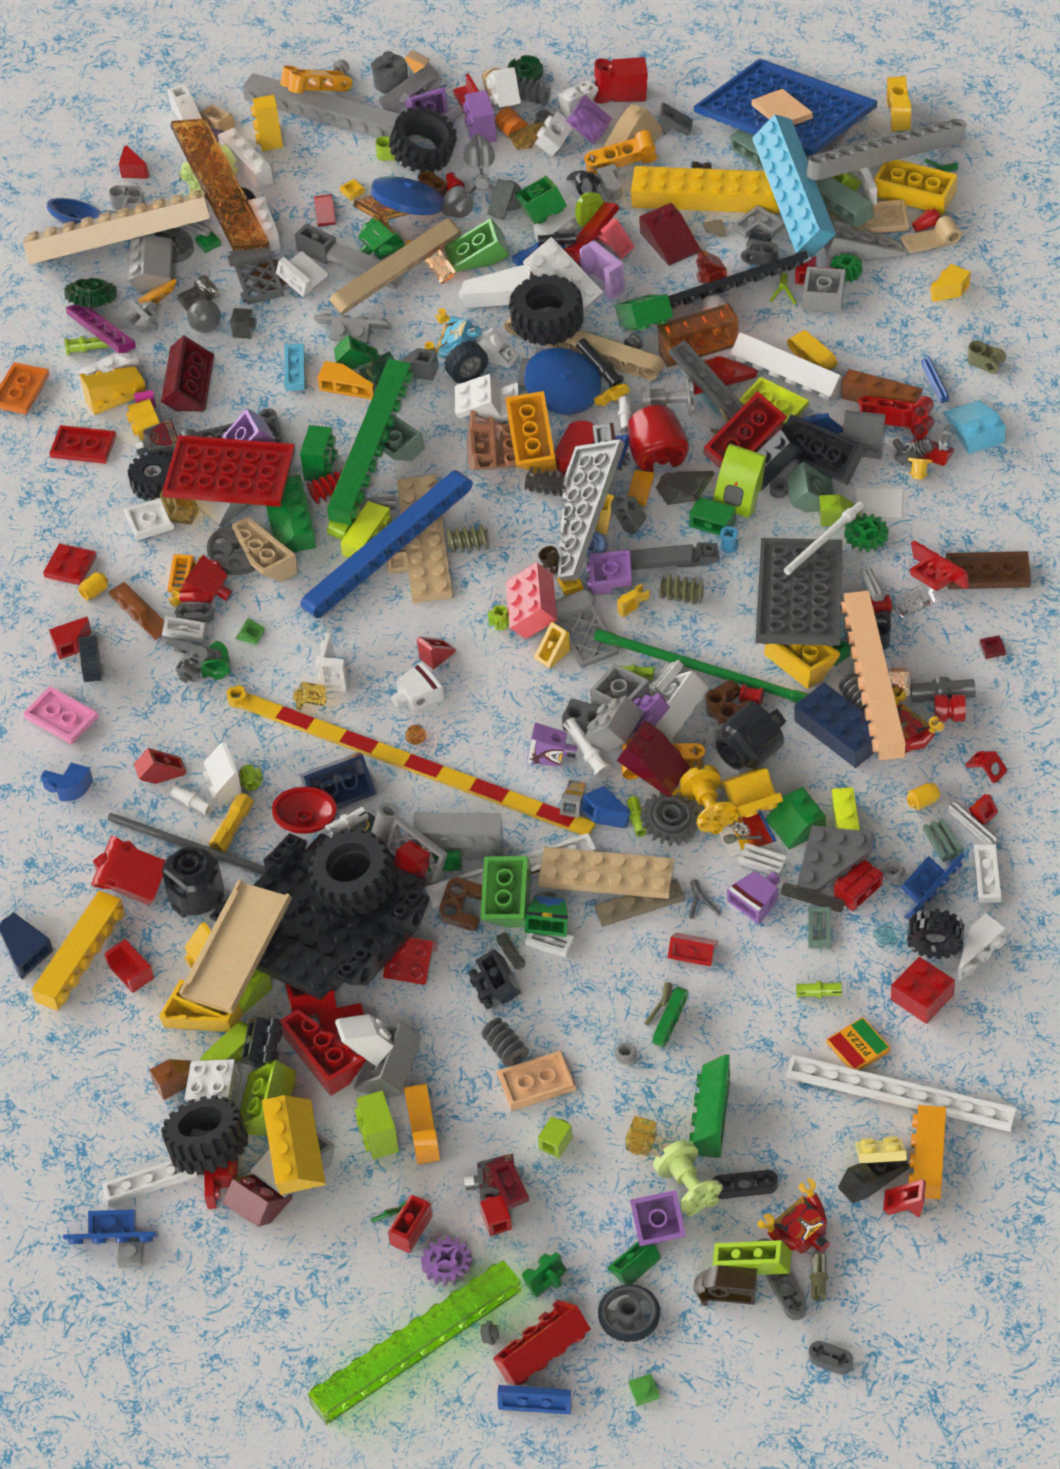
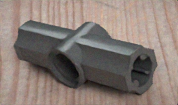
M938 677L933 682L910 684L911 702L934 701V695H947L949 699L952 695L965 694V698L976 697L974 679L951 681L948 677Z

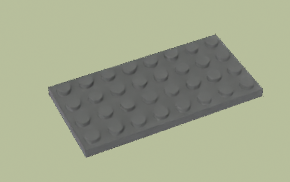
M761 538L756 643L840 645L843 540H827L790 575H787L784 572V568L816 539Z

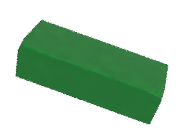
M638 1241L609 1265L607 1269L620 1282L628 1285L635 1282L661 1259V1256L655 1245L650 1244L640 1247Z

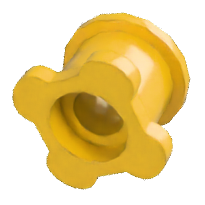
M908 458V461H912L911 472H909L912 475V479L924 480L925 476H929L927 474L928 463H932V460Z

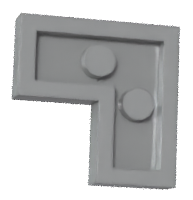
M759 205L732 224V230L745 238L750 236L752 230L760 229L766 234H772V237H774L785 228L783 220Z

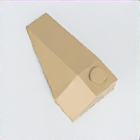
M631 103L621 115L603 147L633 139L638 132L643 130L651 131L655 142L663 133L662 126L647 108Z

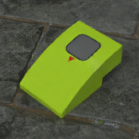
M729 444L718 475L713 501L736 507V514L749 518L755 512L757 496L762 488L766 456Z

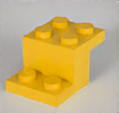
M757 768L721 780L719 785L720 790H725L728 802L735 804L740 817L758 814V809H774L778 807L777 803L783 801L781 793H775L767 768Z

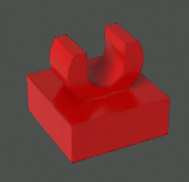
M984 794L979 800L975 801L976 803L972 807L968 808L971 815L976 817L983 825H986L998 813L991 795Z

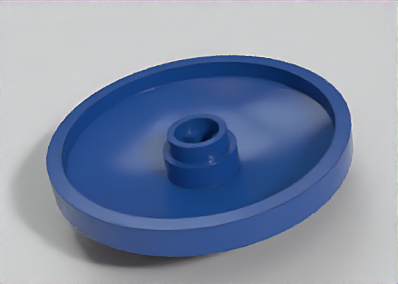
M383 176L376 178L372 182L371 195L378 202L391 209L413 215H434L443 209L444 197L442 194L420 181L398 176Z
M549 348L536 353L529 360L524 372V384L528 394L544 391L547 410L558 414L571 415L588 410L594 405V398L599 396L601 390V378L595 366L583 355L565 348Z

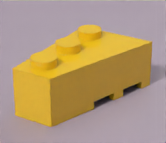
M274 95L252 98L253 106H250L252 117H255V120H252L254 131L258 133L255 134L256 144H260L262 152L283 148Z
M135 366L113 369L112 372L107 373L96 371V374L93 375L79 374L85 401L94 415L135 399L134 393L146 391L144 379Z
M180 979L159 1015L165 1028L228 1032L240 1021L243 1012L239 1004H237L234 1012L230 1014L185 999L179 993L185 982Z

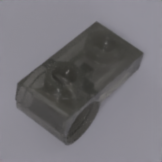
M202 275L195 280L193 288L178 294L177 299L184 309L188 311L195 301L200 299L212 300L220 295L219 290L208 276Z

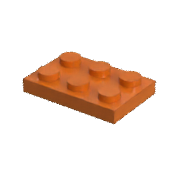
M13 362L0 384V409L27 415L50 375L49 370Z

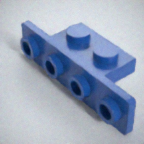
M963 853L953 859L945 870L930 856L926 857L900 886L916 902L904 915L906 919L910 918L913 914L917 915L918 911H923L925 909L923 904L926 901L930 902L938 894L935 890L938 887L942 888L950 880L948 875L951 872L953 874L961 868L963 865L961 860L965 857Z
M135 1209L88 1211V1234H63V1239L69 1240V1244L72 1245L83 1244V1240H92V1244H104L106 1239H115V1243L130 1242V1238H139V1242H153V1237H159V1232L156 1231L136 1232Z

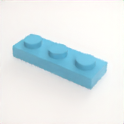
M304 343L285 345L286 391L305 390Z

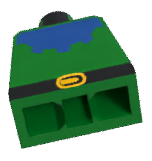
M554 893L534 896L526 912L524 933L566 937L568 924L566 900L558 898Z

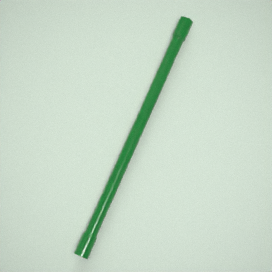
M599 628L594 636L595 641L615 645L670 663L680 660L686 668L724 680H734L737 684H746L750 688H764L766 693L789 699L795 703H798L808 695V693L785 688L643 644Z

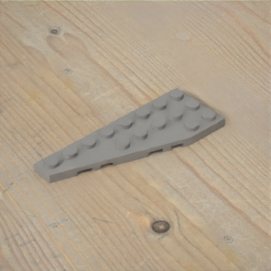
M620 439L576 446L563 482V485L566 487V491L563 493L565 507L562 509L560 534L563 535V541L560 542L562 556L559 558L558 578L561 581L578 580L625 445Z

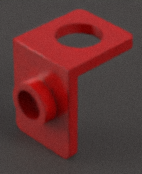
M979 751L965 764L967 768L983 767L992 783H997L1007 772L1006 766L996 751ZM994 763H997L999 766L997 775H994L991 770Z

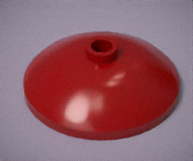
M306 786L295 787L282 792L275 798L272 804L274 821L281 828L297 834H311L325 829V825L334 821L337 812L336 803L327 792Z

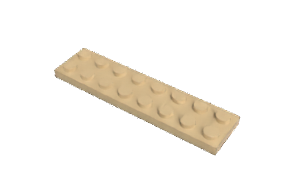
M436 475L397 479L401 514L437 484ZM441 515L405 546L412 603L453 598Z

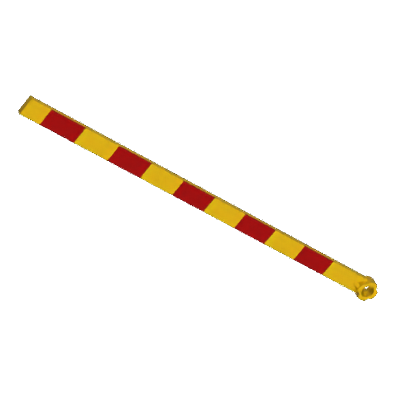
M243 686L230 687L226 692L227 702L232 707H239L576 834L584 835L589 833L590 835L596 826V823L581 816L575 818L560 815V809L249 694Z

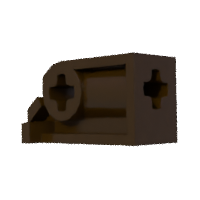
M715 1265L701 1272L694 1281V1291L701 1305L707 1306V1300L755 1305L757 1290V1269Z

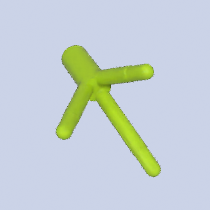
M786 273L780 275L779 287L769 299V302H773L779 292L785 290L794 305L797 304L787 287L788 275Z

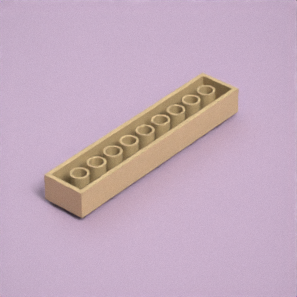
M200 189L190 191L189 195L182 196V194H176L171 196L172 199L164 201V198L154 200V204L146 205V203L135 205L134 209L128 210L126 207L117 210L118 213H102L99 215V218L92 219V217H86L81 219L79 223L74 224V221L64 223L63 227H47L44 232L38 233V230L28 232V236H25L23 241L28 263L30 265L210 219V209L205 191L200 192Z

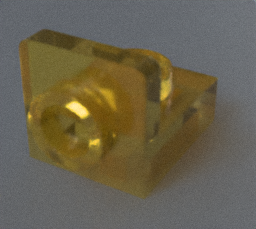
M301 681L298 689H295L293 693L296 709L301 710L304 703L324 706L327 702L325 685Z

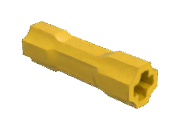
M241 793L236 795L230 805L229 812L209 842L211 848L227 852L243 819L254 805L253 799L247 794Z

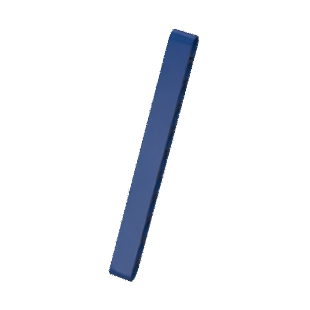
M457 470L450 472L302 598L300 602L301 608L314 618L322 617L471 490L472 480Z

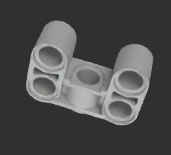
M116 185L109 190L111 205L115 210L126 207L130 210L134 209L135 205L146 203L143 189L140 186ZM111 210V211H106V212H110V214L118 213L117 211H113V210Z

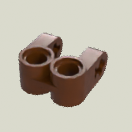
M729 680L709 690L706 694V712L710 717L717 719L718 725L726 723L727 719L745 704L752 701H745L738 706L731 702L740 695L741 687L734 680Z
M459 877L452 878L448 881L439 907V918L446 924L469 931H477L480 919L461 911L466 896L482 901V885ZM459 887L462 893L458 895L453 894L451 888ZM446 907H452L455 909L456 913L453 915H448L445 913L444 909Z

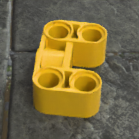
M906 76L887 77V107H891L892 132L911 130V102L908 96Z

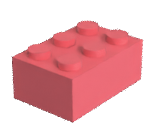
M536 562L506 581L509 624L513 631L527 639L549 626L551 622L557 621L553 573Z

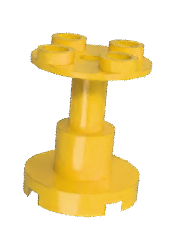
M704 765L705 769L698 770L695 767L681 777L679 790L683 797L688 796L687 800H697L699 805L705 807L698 816L697 827L703 832H711L713 835H717L723 831V828L738 819L737 807L735 804L727 801L716 802L718 797L716 790L721 783V776L717 768L712 765Z

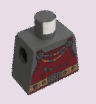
M172 419L144 429L145 441L134 444L137 455L147 452L155 454V451L160 452V455L166 453L168 457H172L178 438Z
M513 1153L479 1161L477 1163L478 1175L464 1177L465 1191L479 1189L481 1201L490 1196H499L500 1193L490 1174L489 1168L511 1160L515 1167Z

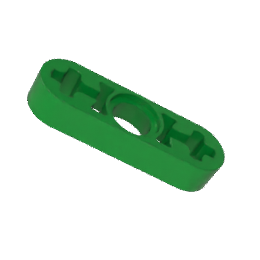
M679 986L674 989L652 1039L654 1045L663 1048L667 1045L687 1002L689 990Z

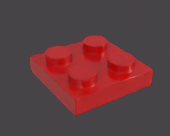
M59 543L43 571L44 577L80 585L97 557L96 551Z

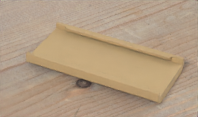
M238 879L179 992L181 996L201 1005L230 1014L233 1013L292 899L290 894L286 893V895L269 891L243 883L242 880Z

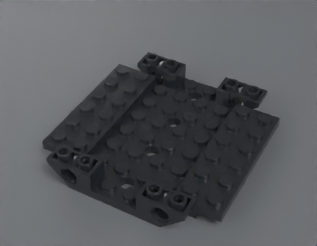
M289 833L263 860L266 872L253 885L283 895L287 893L292 898L256 970L319 1000H322L331 989L336 992L344 982L349 985L367 986L420 928L430 900L429 895L421 892L426 887L425 879L396 867L397 880L393 884L394 889L391 894H387L388 898L384 903L380 902L378 904L379 907L374 910L371 908L365 914L356 913L355 916H348L347 913L344 915L337 914L335 910L330 911L326 908L325 904L321 903L309 876L310 860L312 856H316L314 852L318 846L322 847L324 840L331 838L320 833L306 848L307 840ZM352 864L341 871L336 881L350 882L356 880L368 870L370 864ZM229 896L210 915L211 920L217 921ZM303 911H309V913L300 914ZM338 927H344V929L335 930ZM375 943L380 944L379 946L370 947L372 944Z

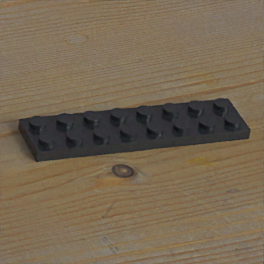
M807 251L669 295L671 309L677 308L682 302L684 305L693 303L699 297L702 300L707 296L716 294V291L719 294L727 292L729 289L734 288V285L736 288L745 286L747 283L752 282V279L753 282H757L768 277L769 274L773 277L787 269L788 271L794 270L803 265V261L809 258Z

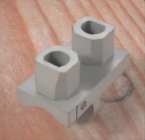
M132 299L128 302L131 308L124 315L131 323H134L141 317L134 325L142 333L150 327L153 330L158 328L150 317L157 314V305L153 301L143 302L142 308Z

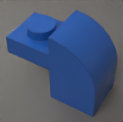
M72 762L69 764L64 775L44 770L41 775L44 789L53 793L57 792L60 801H73L82 797L93 782L90 767Z

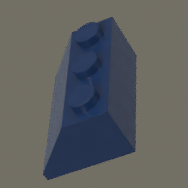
M355 753L299 774L303 787H314L327 792L334 799L337 809L377 794L364 756L361 753Z

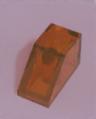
M887 668L892 690L895 687L899 688L897 697L901 695L902 691L906 692V697H910L908 669Z

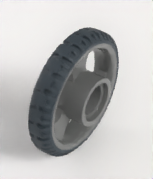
M634 1284L620 1285V1287L617 1286L613 1290L608 1291L600 1301L598 1308L599 1323L604 1332L613 1339L621 1342H635L645 1339V1337L654 1332L660 1319V1306L654 1294L648 1289L642 1288L639 1285L635 1286ZM622 1295L629 1296L619 1300L617 1310L608 1309L609 1304L614 1299ZM644 1299L652 1309L650 1320H644L641 1317L640 1302ZM628 1311L634 1312L631 1315L624 1314ZM618 1321L622 1328L628 1330L636 1328V1331H621L614 1328L611 1324Z

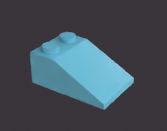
M980 400L943 412L948 423L955 426L956 435L968 454L1005 442V424L997 412Z

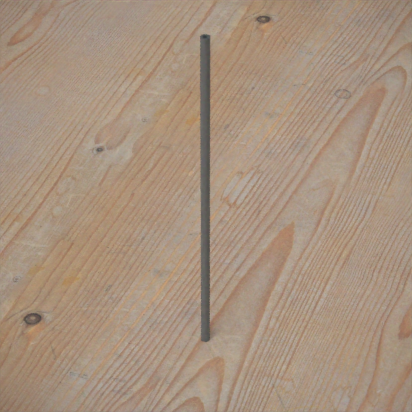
M113 813L108 815V821L182 847H204L212 851L219 860L262 875L266 872L263 865Z

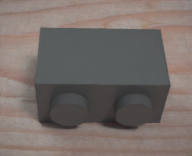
M305 224L295 233L297 251H303L307 256L328 264L330 261L327 260V253L333 244L336 243V237L309 224Z

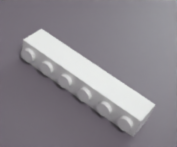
M739 332L730 353L735 355V360L746 364L749 361L753 363L752 367L757 370L763 371L764 368L770 370L769 375L778 379L780 375L786 377L785 382L796 386V383H800L803 385L801 389L811 393L813 390L820 392L818 396L827 400L830 397L837 399L842 388L843 376Z

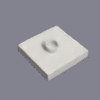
M162 497L124 509L136 541L174 529L173 522Z

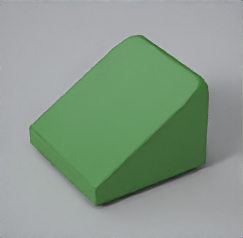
M247 618L235 638L240 641L257 644L265 628Z

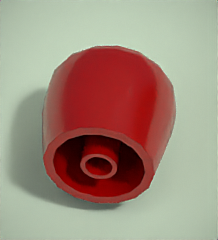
M663 405L648 406L634 413L629 419V447L638 468L643 471L654 472L653 463L656 462L660 465L670 462L673 467H678L683 463L689 451V444L683 427L672 409Z

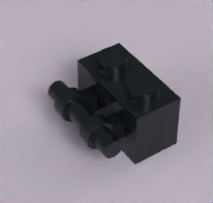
M495 949L476 960L481 972L478 973L476 969H471L468 972L471 978L470 983L473 988H476L478 992L477 997L480 1003L484 1004L485 1009H491L494 1006L491 1001L493 996L502 1004H505L522 993L505 958ZM484 981H486L488 985L487 989H485L484 987Z
M261 1017L249 1019L240 1063L260 1068L278 1059V1052L276 1050L283 1033L280 1019L271 1018L269 1020Z

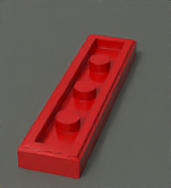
M604 202L576 236V244H570L567 248H572L579 252L580 248L595 240L601 233L600 230L609 223L620 209L617 203Z

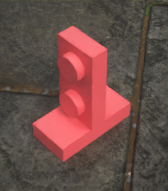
M614 218L600 230L601 233L595 239L610 246L620 259H623L635 247L619 221Z

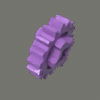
M447 1236L446 1241H442L439 1237L437 1244L429 1242L430 1249L424 1248V1256L421 1257L422 1271L426 1273L428 1280L434 1278L435 1285L442 1281L444 1287L447 1286L448 1282H452L455 1286L457 1279L464 1281V1274H470V1267L473 1266L471 1250H467L466 1243L460 1245L459 1238L452 1242L450 1236Z

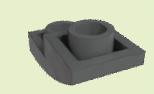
M697 542L696 548H694L693 564L678 565L677 567H695L719 561L717 543Z

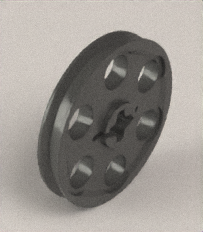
M233 524L216 530L207 542L208 558L219 561L228 575H244L256 570L250 564L237 536L234 535ZM221 538L226 540L222 544H218L215 542L217 539ZM216 554L224 555L221 559L214 558ZM233 562L240 563V566L231 567L230 564Z

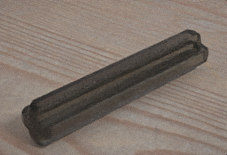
M787 882L783 884L781 889L782 895L820 907H831V910L836 912H842L845 906V901Z

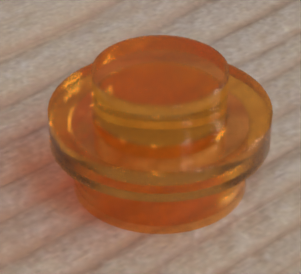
M412 725L405 733L406 741L412 745L421 744L426 739V731L420 725Z

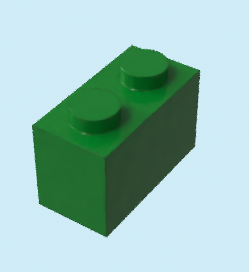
M701 497L697 498L689 513L690 527L719 536L722 528L726 526L733 527L736 522V507Z

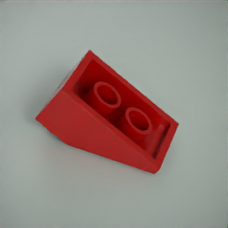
M284 983L291 1013L299 1009L305 1015L311 1016L337 1008L334 990L332 989L322 1000H319Z

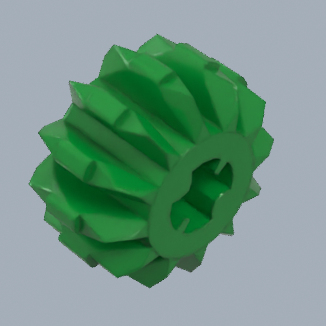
M841 252L840 256L836 255L830 264V268L845 269V282L849 281L852 283L853 280H858L863 272L861 258H858L856 254L850 255L849 252L847 254Z

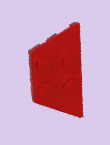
M723 356L704 360L726 386L757 377L758 371ZM692 380L694 394L697 395L703 393V391Z

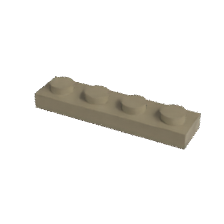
M674 879L671 882L669 899L625 895L594 905L597 917L602 927L684 901L685 898L677 879Z

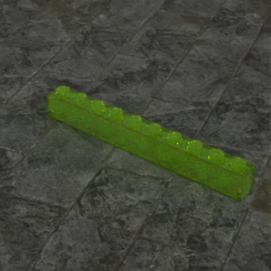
M504 1260L498 1264L491 1265L485 1273L479 1277L472 1278L466 1286L460 1290L453 1291L447 1299L431 1306L428 1312L420 1317L413 1318L403 1329L394 1331L388 1339L382 1343L375 1344L369 1352L353 1359L350 1365L334 1372L322 1384L315 1385L307 1393L311 1407L323 1422L328 1425L521 1292L520 1279Z

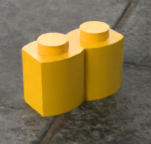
M150 399L127 406L129 411L126 412L129 424L133 423L131 425L134 436L138 435L140 441L144 440V429L160 423Z

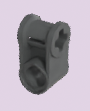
M750 239L746 243V250L741 253V259L747 264L761 266L779 260L778 246L773 242Z
M629 496L626 499L615 497L612 500L611 510L619 520L624 531L629 534H636L647 519L636 498L633 496Z

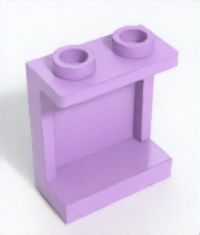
M594 240L580 248L581 269L587 275L594 274L605 283V296L611 300L625 291L624 265L619 259Z

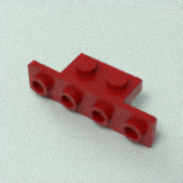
M915 540L911 542L913 558L920 562L910 568V575L935 591L944 588L951 582L964 589L969 587L968 573L965 569L953 564L950 560L943 558L925 545Z

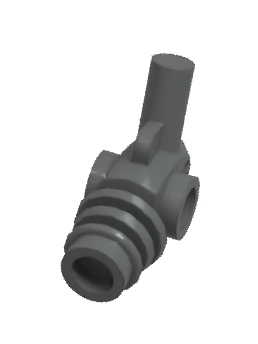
M930 438L923 439V441H915V443L906 442L902 444L899 439H894L892 442L898 451L895 455V460L901 466L907 462L912 463V461H908V458L919 459L920 456L926 455L927 451L930 453L934 449Z

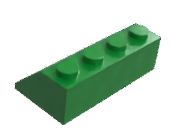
M301 475L288 477L281 507L266 506L272 535L293 553L316 548L314 530Z
M727 1054L702 1066V1074H697L696 1087L700 1089L699 1093H695L694 1107H697V1113H692L691 1126H694L695 1129L694 1132H690L689 1143L690 1141L694 1143L698 1149V1156L721 1158L730 1087V1055Z

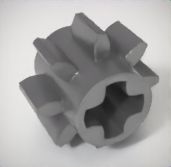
M191 656L189 659L182 658L175 669L177 676H179L178 679L184 683H187L188 680L196 681L201 674L199 661Z

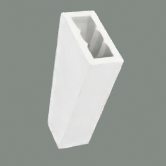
M525 265L469 279L463 281L462 289H459V299L463 301L464 308L509 305L510 296L519 284L521 285L522 281L525 279L529 280L535 275Z

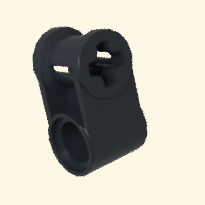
M887 611L886 614H874L883 650L887 649L890 645V611Z

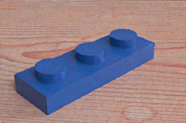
M498 1385V1410L571 1415V1390Z

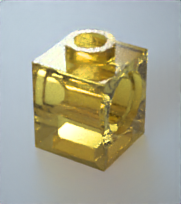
M634 1116L625 1137L626 1150L635 1155L648 1156L657 1136V1122Z

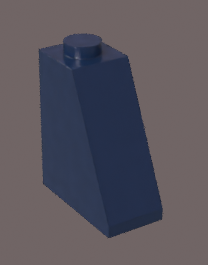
M14 912L1 921V938L19 978L23 979L53 952L50 938Z

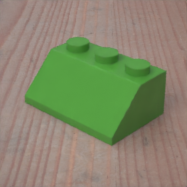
M528 856L484 857L481 920L503 927H525L526 912L530 906L532 869Z

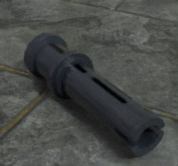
M585 338L577 343L576 347L598 370V375L609 383L610 388L623 382L624 377L619 375L613 369L614 366L611 363H607Z

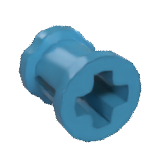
M726 526L721 529L720 537L722 541L720 548L726 553H733L738 549V541L736 540L738 530L735 527Z

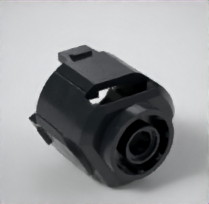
M752 700L727 719V722L722 726L721 738L716 742L717 752L722 760L733 769L740 770L743 767L757 769L784 745V736L780 728L786 723V720L778 709L768 713Z
M184 847L166 858L162 867V874L167 897L172 909L182 918L186 917V915L207 913L214 908L216 909L223 902L225 897L223 879L218 859L212 851L204 847ZM180 886L187 894L185 892L180 893L176 888Z

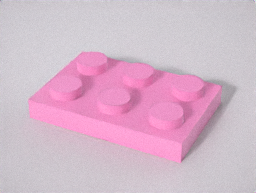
M51 686L23 713L25 719L71 745L99 718L96 711Z

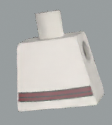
M422 662L397 679L398 693L391 696L395 707L406 703L413 711L444 700L443 686Z

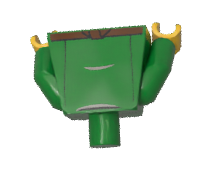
M377 214L369 222L363 224L361 233L358 236L364 245L359 251L368 255L373 253L378 259L395 253L411 242V240H408L404 244L398 233L389 226V220L384 221V218L379 217Z

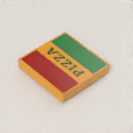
M863 1017L826 1039V1044L848 1068L859 1071L888 1054L891 1049Z

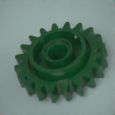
M82 278L75 282H70V285H66L64 297L65 300L73 302L74 305L77 304L89 308L100 307L115 301L117 289L116 286H113V283H107V281L102 279Z

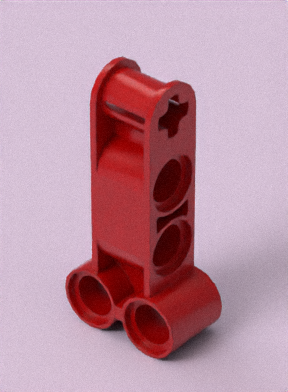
M862 396L857 400L860 412L885 414V425L911 428V432L915 437L924 438L934 426V420L929 415L934 408V402L928 396L920 397L916 403L872 396Z

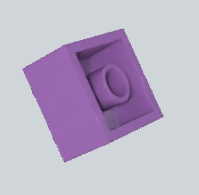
M487 91L465 94L466 102L463 103V109L467 116H464L466 127H469L470 139L475 134H480L489 143L496 142L495 115Z

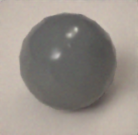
M200 299L189 307L187 312L188 323L195 331L208 333L215 330L219 325L221 312L214 302Z

